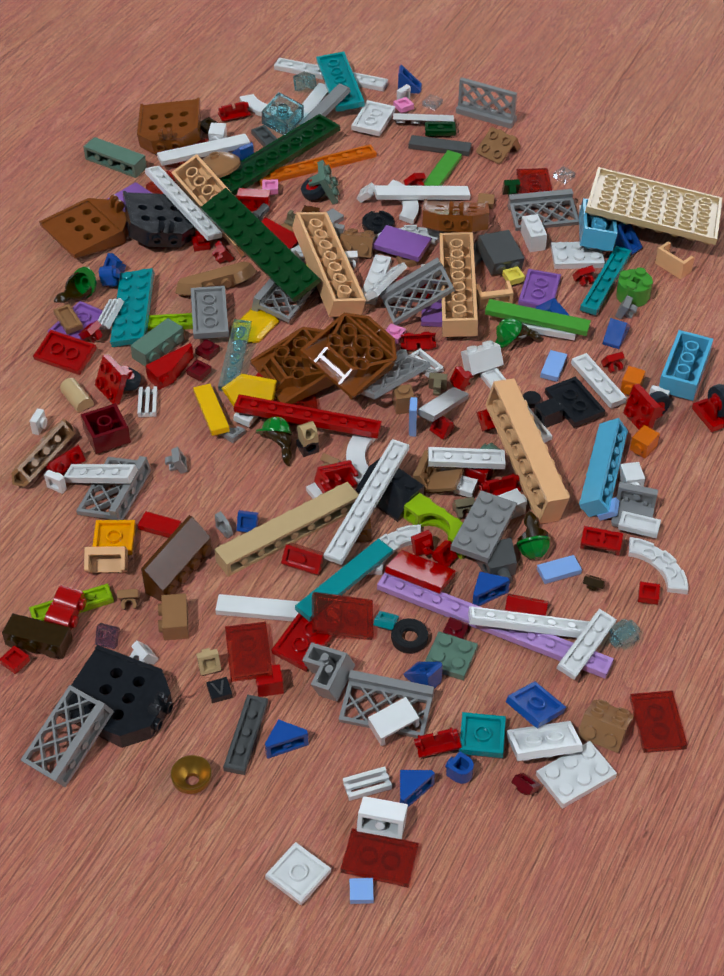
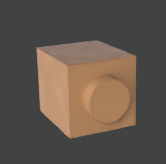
M411 384L400 385L393 389L392 402L396 415L409 413L410 399L414 397Z

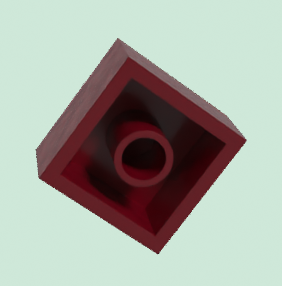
M116 403L80 414L83 430L95 454L131 443L128 425Z

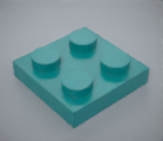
M462 712L460 734L462 748H459V751L465 755L503 758L506 716Z

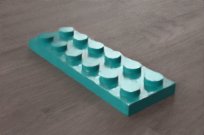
M345 52L317 56L316 62L328 93L339 83L349 87L351 90L334 108L335 112L364 107L365 101Z
M153 268L120 273L117 299L121 298L124 304L112 325L110 339L112 347L131 345L147 334L155 274Z

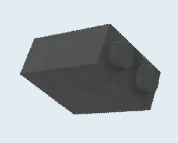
M509 230L479 235L476 248L491 276L502 274L503 270L517 266L520 270L522 269L525 257Z

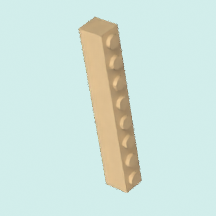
M348 482L338 485L334 489L322 493L318 497L271 519L269 522L255 527L251 531L239 535L225 544H221L214 549L216 562L229 577L285 548L286 544L295 543L347 516L359 494Z

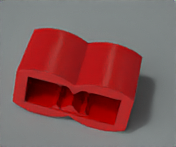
M60 585L46 612L44 621L70 627V630L75 628L79 619L77 615L86 606L87 600L84 597V592Z

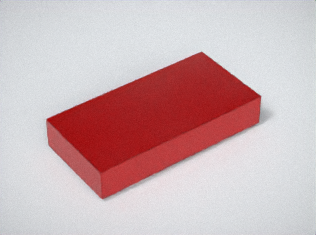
M145 511L137 526L138 530L169 538L181 525V521Z

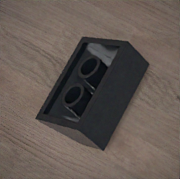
M380 458L368 467L356 488L358 494H360ZM398 468L376 507L398 522L404 517V505L419 493L424 495V485Z

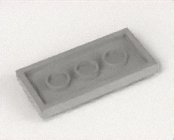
M225 286L191 288L194 339L229 337Z
M480 491L454 538L450 550L488 563L517 508V502Z

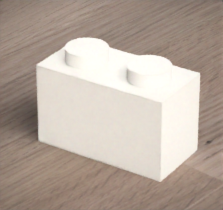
M538 214L522 216L520 232L529 252L545 250L547 233Z
M491 340L483 342L480 346H469L466 348L467 350L461 351L464 370L470 371L472 375L504 365L500 344Z
M363 796L358 812L357 831L402 839L408 804Z

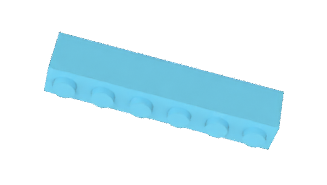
M619 418L600 423L579 501L580 508L584 510L588 517L607 513L610 509L628 432Z

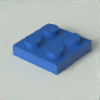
M536 681L508 695L506 699L507 704L537 729L564 714L566 706Z

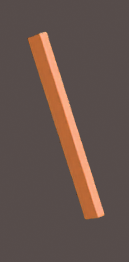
M369 144L282 166L258 182L262 186V180L278 179V182L316 173L318 172L317 162L324 160L325 164L329 165L330 168H335L377 157V152Z

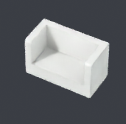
M405 697L369 716L368 723L376 739L383 746L385 745L386 737L413 723L415 728L418 727L419 717Z

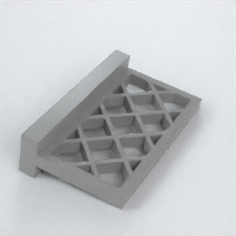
M460 78L458 106L456 107L457 114L510 129L517 121V116L515 115L516 92ZM464 84L469 85L471 89L467 91ZM477 88H482L485 93L481 95ZM473 91L477 98L473 99L469 93ZM491 92H496L499 97L495 99ZM487 95L491 102L487 103L483 97ZM506 95L512 97L510 103L505 98ZM466 96L470 102L463 101V97ZM480 99L484 106L478 105L476 101ZM501 99L505 106L501 107L497 101ZM494 103L498 110L492 109L490 105ZM508 107L511 114L506 113L503 109Z
M572 189L509 195L507 206L508 210L511 211L515 231H521V225L518 224V221L522 220V216L526 212L531 215L538 214L544 228L579 225V218L572 198ZM561 205H570V207L566 209ZM551 206L555 207L553 210L546 208ZM530 208H539V210L535 212ZM520 209L524 210L521 214L515 211ZM559 209L562 212H564V214L561 216L555 212ZM544 211L549 215L547 217H544L540 215V213ZM570 215L574 220H568L565 217ZM551 216L557 218L558 221L553 222L549 219L551 218Z
M437 257L388 286L380 294V297L394 325H397L454 292L455 289L444 266ZM432 283L438 284L435 290L430 289ZM442 285L449 286L447 289L443 291L440 290ZM417 292L423 293L420 299L415 298ZM428 293L433 294L430 299H425ZM397 301L395 306H390L391 304ZM402 301H408L406 307H400ZM413 302L418 303L416 307L410 308ZM398 311H403L401 316L395 318Z
M269 279L254 296L251 310L256 312L259 309L289 323L317 287L315 286L296 301L297 305H290L289 302L293 301L286 297L285 293ZM281 294L282 298H275L274 295ZM285 302L286 306H278L277 303ZM266 304H274V307L266 306ZM281 311H289V315L287 316L281 313Z
M401 349L396 352L397 359L392 370L359 395L376 399L430 368V362L408 356L407 350Z
M139 456L138 460L108 457L104 464H135L138 469L130 484L92 483L76 510L77 514L112 520H124L151 472L147 457ZM112 484H115L116 487L108 491H105L104 488ZM99 490L103 491V493L93 497V494ZM119 492L116 497L112 499L109 498L110 495ZM107 498L108 501L97 505V501ZM93 503L95 504V507L90 508V509H85L86 506H89V505H91V504H93ZM111 505L109 512L101 511Z
M350 670L349 682L339 715V722L370 728L365 717L374 710L376 713L379 712L378 708L386 703L392 705L391 701L397 697H406L411 700L409 701L411 706L418 701L426 703L425 709L417 713L421 729L420 732L413 731L407 726L395 734L414 738L425 734L434 698L433 686ZM352 688L362 690L364 695L354 700L351 696ZM380 693L385 699L375 705L370 696ZM368 699L372 707L362 712L357 704ZM353 706L359 713L354 718L345 717L346 710Z
M69 685L21 758V761L63 787H66L114 711L103 702ZM73 693L77 694L78 703L69 705L68 700ZM91 703L95 704L92 711L85 715L84 706ZM79 708L80 717L71 719L70 710ZM65 713L66 721L56 724L58 715ZM81 722L80 730L72 733L71 725ZM67 726L68 736L58 739L57 730ZM53 731L54 740L44 743L46 733ZM69 741L67 750L60 753L59 744ZM54 746L55 755L46 758L45 748ZM40 750L41 760L31 762L30 758L33 753ZM56 760V767L52 773L48 772L47 763Z

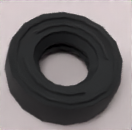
M402 619L392 629L391 640L397 650L409 654L417 653L426 646L428 631L426 626L417 619ZM405 631H414L418 637L414 641H406L402 638V634Z

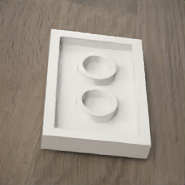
M367 100L365 106L352 123L351 130L380 136L393 113H395V106Z
M551 242L554 269H581L591 265L594 268L604 267L603 252L599 249L584 248L580 246V242Z
M571 721L545 724L538 729L531 726L507 730V738L517 761H529L536 758H550L556 755H571L583 752L582 742Z
M591 741L582 745L583 752L571 755L566 754L536 771L537 778L562 809L605 785L617 776L616 771Z

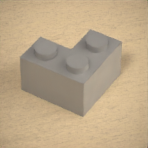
M311 642L302 660L310 672L316 674L311 686L319 696L337 702L349 679L350 670L354 669L355 664L347 653Z

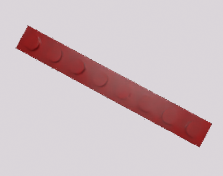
M240 394L234 404V412L265 418L281 417L286 422L297 424L313 421L318 428L378 439L382 426V421Z

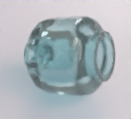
M621 619L610 629L609 634L611 637L609 641L615 648L620 647L626 650L639 640V633L641 631L633 620Z

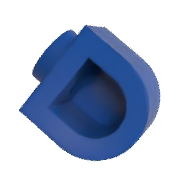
M115 265L99 268V278L102 286L114 287L118 285L120 271Z
M459 751L455 757L452 756L447 761L445 766L447 768L446 776L460 784L469 782L473 776L474 764L472 759Z

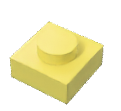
M518 266L505 269L502 272L504 279L510 281L511 285L525 281V276Z

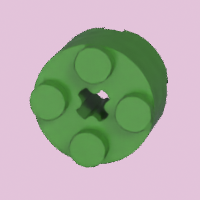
M641 267L621 271L616 292L619 302L622 303L628 295L633 298L631 304L637 307L645 305L651 296L652 277Z

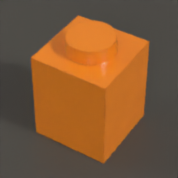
M628 366L622 379L620 391L623 394L630 395L633 385L640 384L643 386L646 371Z
M644 425L632 437L630 451L646 458L658 446L660 433Z

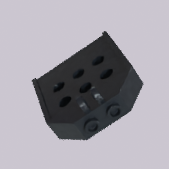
M123 191L129 237L148 247H182L192 240L191 236L195 235L196 228L165 194Z
M99 645L95 647L94 652L71 684V686L103 702L114 711L99 737L121 748L153 738L156 731L161 729L165 716L171 713L174 705L170 689L161 668ZM73 693L68 700L69 705L78 703L77 694ZM91 703L84 706L85 715L92 711L95 704ZM79 708L70 710L71 719L80 717ZM62 713V714H59V715H58V716H60V717L66 719L65 713ZM81 722L75 723L81 727Z

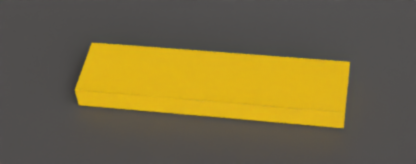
M211 384L193 387L195 397L211 435L215 436L230 432L229 425Z

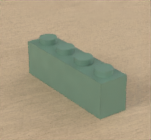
M94 137L83 146L86 160L137 178L147 168L145 155Z

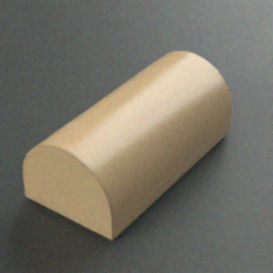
M67 378L62 382L60 386L62 394L78 413L94 406L93 400L75 378Z

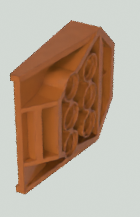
M200 97L192 100L147 105L140 104L137 128L140 147L153 154H157L162 151L194 145L200 141Z
M114 194L109 199L87 198L39 221L40 226L74 258L122 245L126 242L128 236L126 214L123 211L125 204Z
M424 199L422 227L437 231L476 232L488 229V201H485V203L427 201V199Z
M345 312L299 351V354L305 356L344 391L351 400L392 370L397 359L394 337L370 316Z
M301 327L250 360L251 365L264 378L277 380L274 396L279 402L293 404L335 384L305 356L299 354L300 349L324 329Z

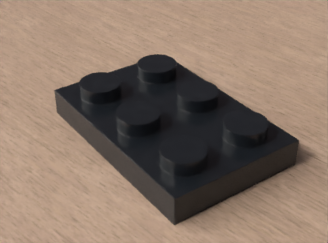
M576 376L545 388L546 396L549 399L555 398L563 406V416L573 428L605 416L606 410Z

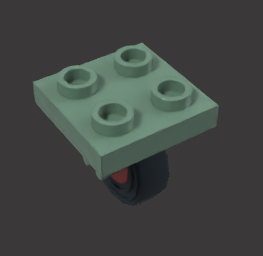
M324 160L317 162L318 174L308 178L302 184L301 192L307 200L328 196L333 205L338 203V180L335 176H332L330 166L326 165Z

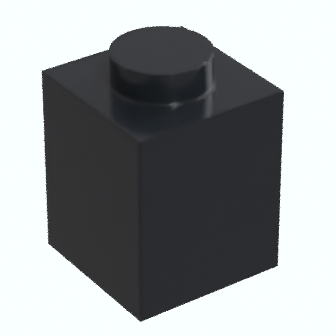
M555 398L535 404L534 414L546 428L562 422L564 408Z

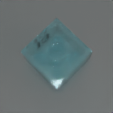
M278 92L261 111L262 124L285 135L293 130L304 118V105Z

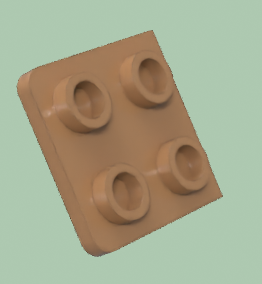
M491 127L476 152L492 162L502 164L511 149L518 152L521 146L518 138L506 134L501 129Z
M348 228V230L340 234V243L344 251H357L359 257L371 258L373 242L377 238V234H374V231L371 230L358 232V229Z
M424 450L419 464L414 471L413 478L424 485V492L454 491L465 468L428 466V450Z
M593 700L583 715L577 735L581 739L591 741V743L618 753L626 730L631 724L634 715L625 708H616L609 705L605 700Z

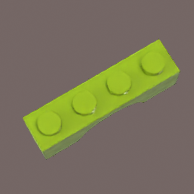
M421 493L404 505V519L413 525L421 524V527L435 526L447 533L448 541H451V543L463 524L460 519L455 518L444 508L439 507L430 498L425 497ZM456 552L457 556L460 559L466 557L465 555Z

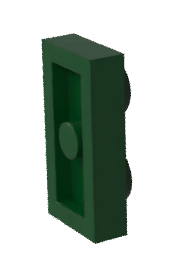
M425 122V136H456L455 122Z

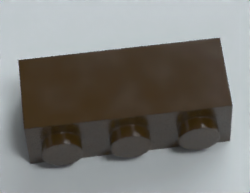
M12 613L2 631L5 645L11 648L16 646L30 653L44 654L50 658L63 659L73 640L70 627Z

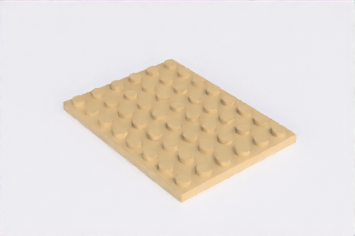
M598 167L585 213L591 216L605 217L607 220L621 221L623 224L637 225L643 229H653L659 233H669L674 237H685L690 241H701L706 245H716L723 198Z

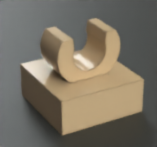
M210 648L202 649L201 653L196 654L201 675L221 671L217 649L210 650Z

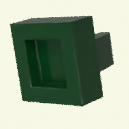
M520 179L504 180L502 187L503 195L508 194L509 198V195L519 193Z

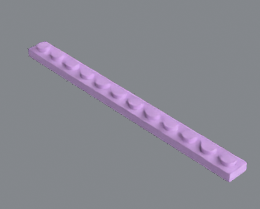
M387 573L383 574L377 584V590L443 616L453 617L469 623V606L480 607L443 592L436 593ZM469 624V626L558 661L562 660L574 644L551 634ZM595 651L582 670L605 679L614 658Z

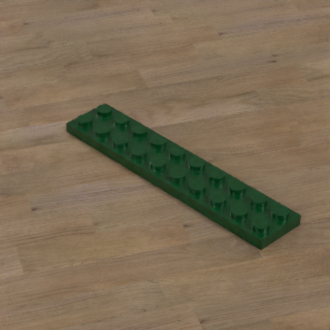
M318 114L241 160L240 166L234 172L219 179L233 195H236L239 188H247L339 132L340 125Z
M224 188L200 207L294 303L321 282L319 277L227 188Z

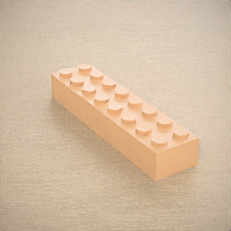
M197 154L171 172L177 184L199 208L224 188H227ZM218 227V229L222 232V236L229 242V244L236 250V252H237L241 257H243L244 255H246V254Z
M296 212L292 229L308 267L321 281L316 287L329 317H339L344 312L362 315L366 299L328 213Z
M473 232L439 233L440 262L444 266L455 289L454 292L441 299L443 337L478 336ZM442 285L441 291L447 289L449 286Z
M514 378L494 381L485 405L513 469L519 476V482L533 514L537 517L538 524L559 521L570 496L562 483L561 475L558 474L555 468L554 460L551 459L548 453V447L542 440L541 432L536 427L534 416L530 414L527 401L524 400L520 386L517 385Z

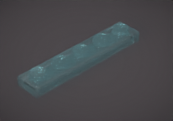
M234 319L218 384V391H223L221 389L223 386L241 374L252 326L251 321Z

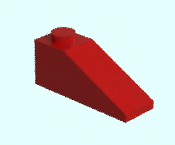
M189 343L145 365L147 379L154 386H157L158 390L174 383L194 358L192 344Z

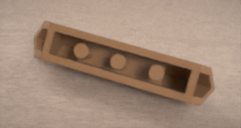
M244 261L180 278L175 293L180 296L191 297V288L225 286V289L235 287L246 282L257 270L251 263Z
M63 418L28 452L11 473L12 485L25 487L75 435L76 431L71 423Z

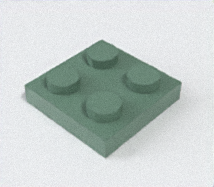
M438 632L425 662H441L443 665L442 674L464 681L477 651L478 644Z

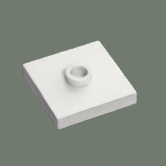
M295 842L266 873L265 879L302 906L331 873V868Z

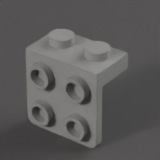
M620 482L617 499L620 501L618 514L612 517L611 525L618 527L622 511L653 518L658 490Z

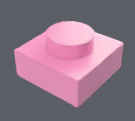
M407 97L393 101V106L401 114L414 109V104Z
M278 179L262 180V189L271 190V195L278 194Z
M391 323L386 329L395 338L396 344L400 343V336L406 333L405 328Z

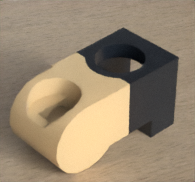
M311 421L297 426L298 439L296 440V445L303 457L318 453L319 437L314 422ZM312 444L313 448L310 450H306V448Z

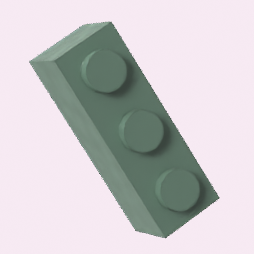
M167 318L130 345L132 358L144 366L161 358L184 341L183 327Z

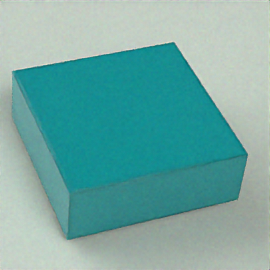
M379 611L373 625L392 630L398 622L399 616Z

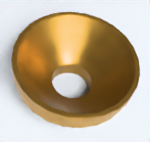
M197 755L184 756L172 766V783L182 793H199L211 781L212 770L208 761L203 757ZM191 776L199 779L195 785L187 784L186 780Z

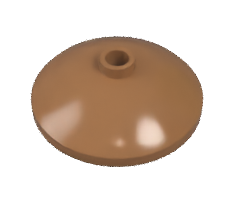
M212 152L202 159L218 178L234 172L241 164L240 158L229 152Z

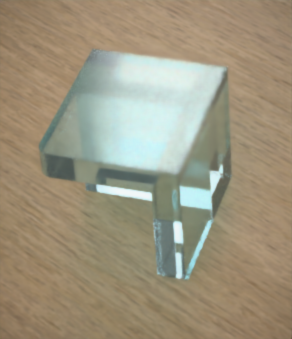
M303 71L293 76L295 91L299 92L305 88L314 90L317 86L316 78L313 74Z

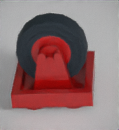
M109 354L103 355L95 386L112 404L116 403L119 405L124 390L132 391L139 387L141 375L128 366H120Z
M635 384L631 389L623 413L638 430L644 425L652 429L655 420L663 416L668 410L671 401L669 396L662 391H656L649 395L640 384Z
M723 384L710 387L708 398L695 402L692 405L694 412L711 432L724 428Z

